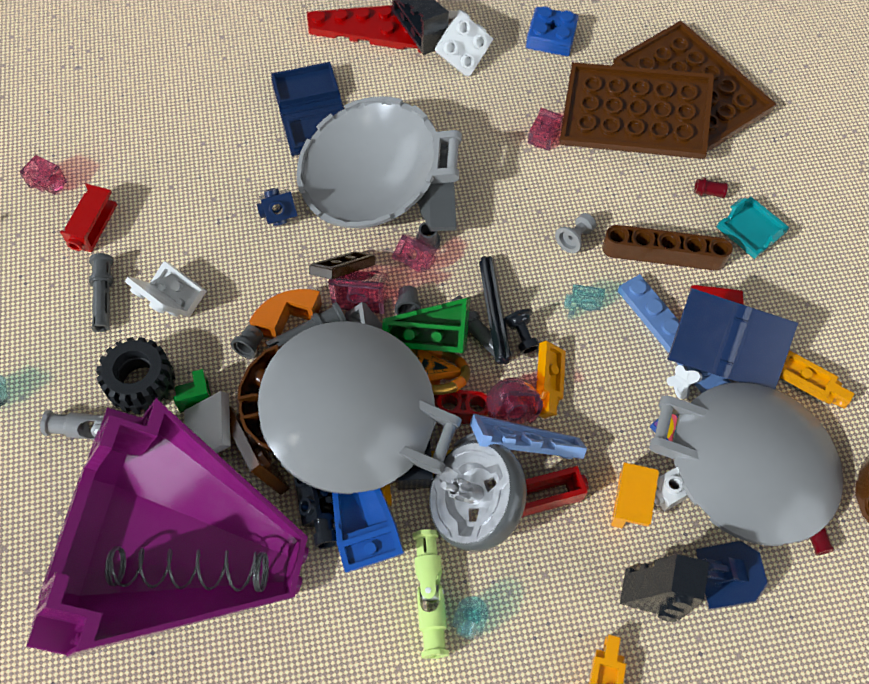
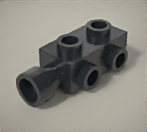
M294 476L301 523L304 527H315L316 533L313 535L315 548L327 549L336 546V530L333 529L335 519L332 492L314 488Z

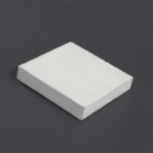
M223 391L184 410V424L216 453L231 447L229 393Z

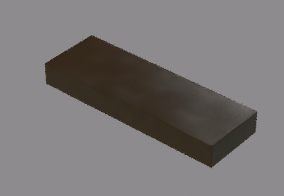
M357 251L349 252L309 265V275L332 280L374 266L376 256Z

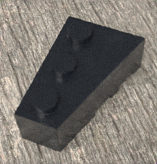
M392 0L393 13L421 53L426 55L435 51V47L448 28L449 11L436 0Z
M676 553L655 560V564L652 567H649V564L646 563L640 564L639 571L631 567L627 568L624 575L620 604L658 614V618L664 621L676 622L704 601L709 562Z

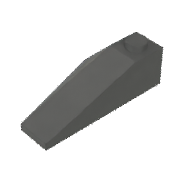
M441 146L439 168H447L448 146ZM454 182L431 184L417 202L422 217L430 231H456Z

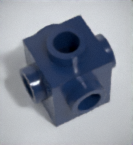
M278 187L263 191L264 195L259 196L261 203L256 204L260 218H266L268 224L273 223V226L283 225L288 222L287 219L298 216L289 189L279 191ZM275 204H279L277 209H272Z

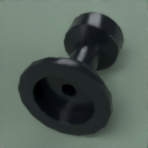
M531 309L519 310L505 317V324L510 329H517L521 339V343L518 344L520 354H527L539 348L538 339L531 338L527 328L531 321L530 316L533 314Z

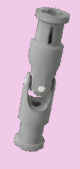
M47 410L43 413L40 422L41 433L44 436H50L53 433L65 434L68 438L95 439L104 415L75 412L65 415L54 414L53 411ZM87 421H94L91 430Z

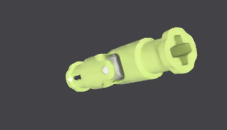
M431 529L419 530L413 533V540L416 541L417 557L414 558L415 574L420 582V587L417 590L419 631L423 632L424 651L421 652V658L439 659L449 656V650L445 647L444 630L447 629L444 590L440 584L442 563L441 556L437 552L436 540L439 538V533L437 530ZM439 600L436 610L425 612L423 601L434 603Z

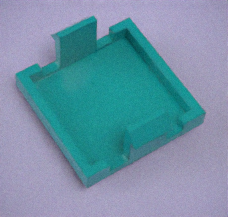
M753 197L748 199L740 198L730 206L732 210L729 216L722 219L717 225L721 232L753 259L762 254L790 228Z

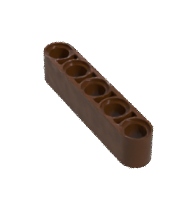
M613 225L607 229L602 251L611 258L717 271L725 266L733 251V247L730 241L721 237Z

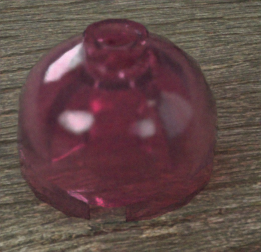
M512 377L503 379L492 386L487 393L485 406L487 416L490 418L517 424L528 421L531 424L540 415L543 401L538 391L528 381Z

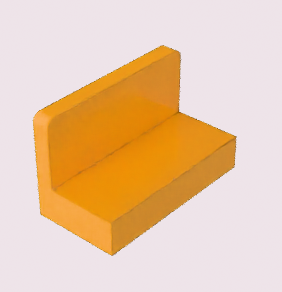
M624 462L619 475L611 526L623 529L625 522L650 526L659 474L657 469Z

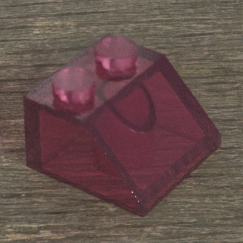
M356 271L328 280L331 303L337 302L341 310L349 311L359 303L364 302L373 313L385 314L388 274L379 271Z

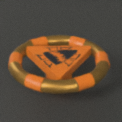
M410 349L424 367L434 395L456 392L468 383L471 375L470 366L458 354ZM440 358L446 359V360H448V361L454 363L456 366H454V365H452V364H450V363H448V362H446V361H444V360H442V359H440ZM441 379H454L450 383L440 385Z

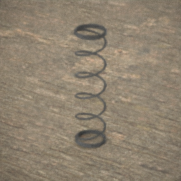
M115 546L107 556L105 577L108 585L111 587L118 585L126 587L136 579L140 572L142 580L147 587L155 588L164 580L169 572L172 583L181 590L191 583L197 571L200 583L206 590L210 591L220 583L226 569L229 584L235 591L243 590L253 574L254 589L256 592H262L267 585L269 560L265 551H260L258 554L255 551L248 579L243 587L238 589L234 587L230 578L228 567L229 551L226 550L224 566L218 581L214 586L207 587L203 583L200 573V549H198L196 552V565L191 578L186 585L179 586L175 583L171 572L172 549L170 548L167 554V568L163 577L157 584L150 585L146 582L143 575L144 548L142 547L139 550V567L135 576L129 583L122 584L121 581L126 569V554L121 546ZM118 550L120 553V569L116 578L113 568V557ZM261 560H263V573H262V580H261V584H260V583H259V571H260Z

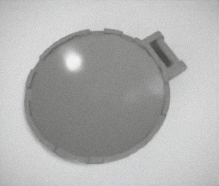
M386 96L363 98L344 105V110L334 116L329 114L316 126L318 130L312 138L306 140L297 164L299 191L306 205L315 215L325 222L343 228H368L389 222L405 213L420 200L431 184L456 182L459 180L457 163L462 133L457 130L436 132L428 116L420 108L404 103L402 99ZM441 146H448L447 168H439Z
M337 321L324 323L295 335L271 359L263 375L258 396L260 427L269 449L273 451L281 465L302 482L323 491L339 494H353L382 488L404 475L413 465L435 474H443L445 468L444 459L455 429H459L462 421L458 416L435 407L434 394L428 375L416 355L404 343L382 329L359 322ZM436 423L444 425L433 458L424 455L434 426Z
M740 382L710 388L697 396L691 403L672 396H662L660 398V416L655 437L651 439L649 449L652 452L674 459L675 467H678L682 477V486L694 505L698 504L711 517L709 520L717 527L736 538L764 546H782L809 539L820 532L833 518L839 507L843 492V471L840 457L826 429L802 404L770 387ZM674 414L678 418L673 441H669L666 439L671 416Z

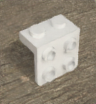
M462 10L449 11L448 22L450 25L435 47V51L463 75L470 76L490 46L493 38L486 33L487 31L484 27L474 23L466 12Z
M166 261L162 263L150 283L132 277H127L125 280L131 286L130 291L133 294L150 301L149 306L162 314L166 311L175 317L179 315L190 317L207 292Z

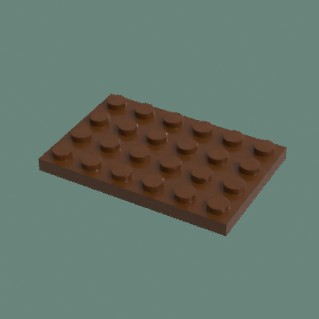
M682 20L617 56L613 61V66L714 74L707 152L774 111L777 105Z
M572 62L559 145L705 159L708 147L714 74Z

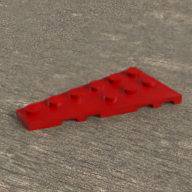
M392 5L307 11L310 35L334 39L342 36L348 37L349 41L358 42L360 39L369 41L370 45L401 50L408 47L418 49V52L421 53L393 13Z

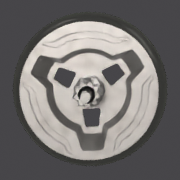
M477 440L468 441L457 446L447 454L443 462L445 464L443 474H434L430 487L429 507L435 528L442 538L458 549L480 552L500 545L513 533L525 509L527 485L520 462L506 447L499 444H490L488 447H483L479 445ZM495 479L496 485L493 488H489L487 482ZM479 509L477 520L472 522V510Z

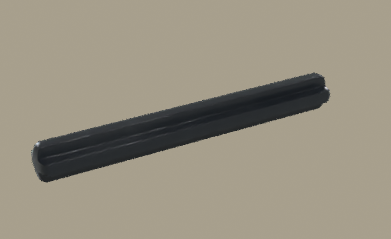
M483 256L479 266L495 361L497 364L506 365L512 357L495 263L491 256Z

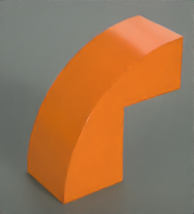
M295 289L279 293L265 301L254 312L249 320L250 325L259 328L263 332L264 337L273 339L282 334L290 315L310 320V316L313 313H319L322 306L320 291Z

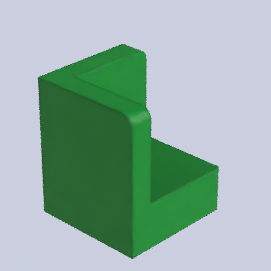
M203 369L192 371L194 382L175 387L176 396L173 398L180 413L211 396L209 381Z

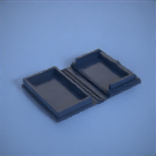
M331 62L271 73V81L292 157L300 155L306 140L312 138L318 130L316 126L329 114L334 116L344 110Z
M691 288L667 360L740 383H753L776 389L798 323Z

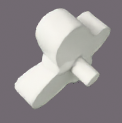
M678 365L675 368V376L669 377L667 384L674 387L679 399H687L690 395L691 384L700 382L702 374L698 371H687L685 366Z

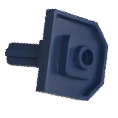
M742 541L695 549L697 559L709 562L705 594L710 611L757 603L768 586L760 552Z

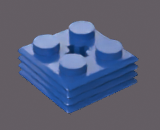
M546 6L535 7L527 35L526 48L569 56L579 15L573 14L571 11L552 10Z

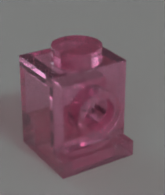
M541 107L536 120L529 130L527 143L550 151L560 132L563 115Z
M35 155L20 170V174L27 186L31 189L35 187L41 192L47 191L56 195L67 182L58 165L38 155Z
M402 234L391 258L404 263L418 272H426L433 266L436 260L434 255L437 249L413 235ZM414 251H416L417 257L415 259L412 258Z

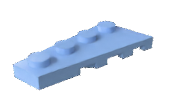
M473 414L470 426L479 445L483 447H488L490 444H499L508 450L556 455L565 459H584L587 450L579 437Z

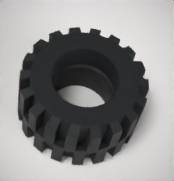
M133 337L127 338V342L122 343L121 340L116 342L117 346L115 348L109 347L106 350L107 355L101 356L99 360L101 366H97L96 370L99 375L97 381L101 386L100 388L117 409L121 408L126 413L132 410L134 414H140L143 409L147 411L155 399L161 402L163 398L168 399L171 394L168 390L174 389L175 383L173 380L175 379V373L161 346H157L156 342L152 340L147 342L143 337H139L137 341ZM138 368H150L142 380L132 384L124 383L126 377L132 371Z

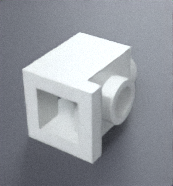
M678 467L658 477L654 503L661 506L664 512L689 498L682 486L683 480ZM669 482L672 484V486L674 487V489H672V488L669 486Z

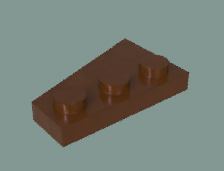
M229 406L230 432L249 471L278 494L282 495L290 487L266 450L244 430L240 413Z

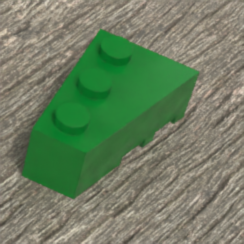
M471 296L384 318L382 330L399 339L409 349L464 353L467 350Z

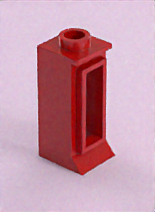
M85 183L87 192L84 193L64 228L65 231L61 230L60 233L69 248L75 251L84 250L92 252L118 204L116 201L108 200L112 194L110 189Z
M578 466L526 479L527 495L566 485L568 492L526 503L521 518L572 503H581L589 490L586 476L580 473Z

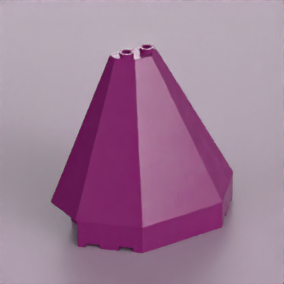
M158 399L153 401L142 418L107 407L100 429L97 431L91 446L87 462L80 473L38 598L40 600L34 613L32 629L26 647L66 655L67 658L294 598L295 594L299 593L302 585V576L299 575L301 566L306 562L309 553V547L306 546L308 536ZM115 546H121L126 554V569L121 583H129L138 570L139 550L143 547V575L148 584L155 585L165 573L167 554L171 548L172 560L170 565L173 579L177 585L184 586L192 576L196 565V552L200 549L199 567L201 577L205 586L212 587L221 575L225 561V552L228 550L230 578L234 587L239 589L243 587L248 579L254 552L256 551L258 554L260 551H265L269 560L267 585L262 592H256L254 589L253 574L243 590L235 591L229 584L226 569L220 583L210 591L206 590L200 583L197 571L191 583L181 590L174 586L169 572L164 580L155 588L147 587L142 580L140 572L129 586L122 587L118 585L111 587L106 581L105 565L110 550ZM118 550L113 557V568L116 578L120 569V553ZM261 560L260 571H259V583H260V584H261L262 573H263V560Z

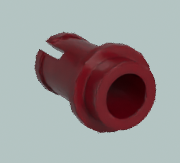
M702 177V179L696 180L694 193L698 194L699 197L708 195L724 199L727 194L728 184L706 180V177Z
M825 527L810 537L816 556L834 551Z

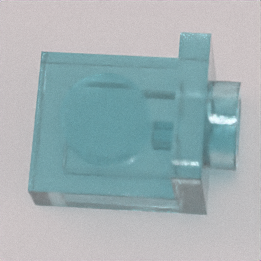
M573 284L571 294L566 293L564 309L568 310L567 319H573L576 307L586 311H600L605 296V289Z

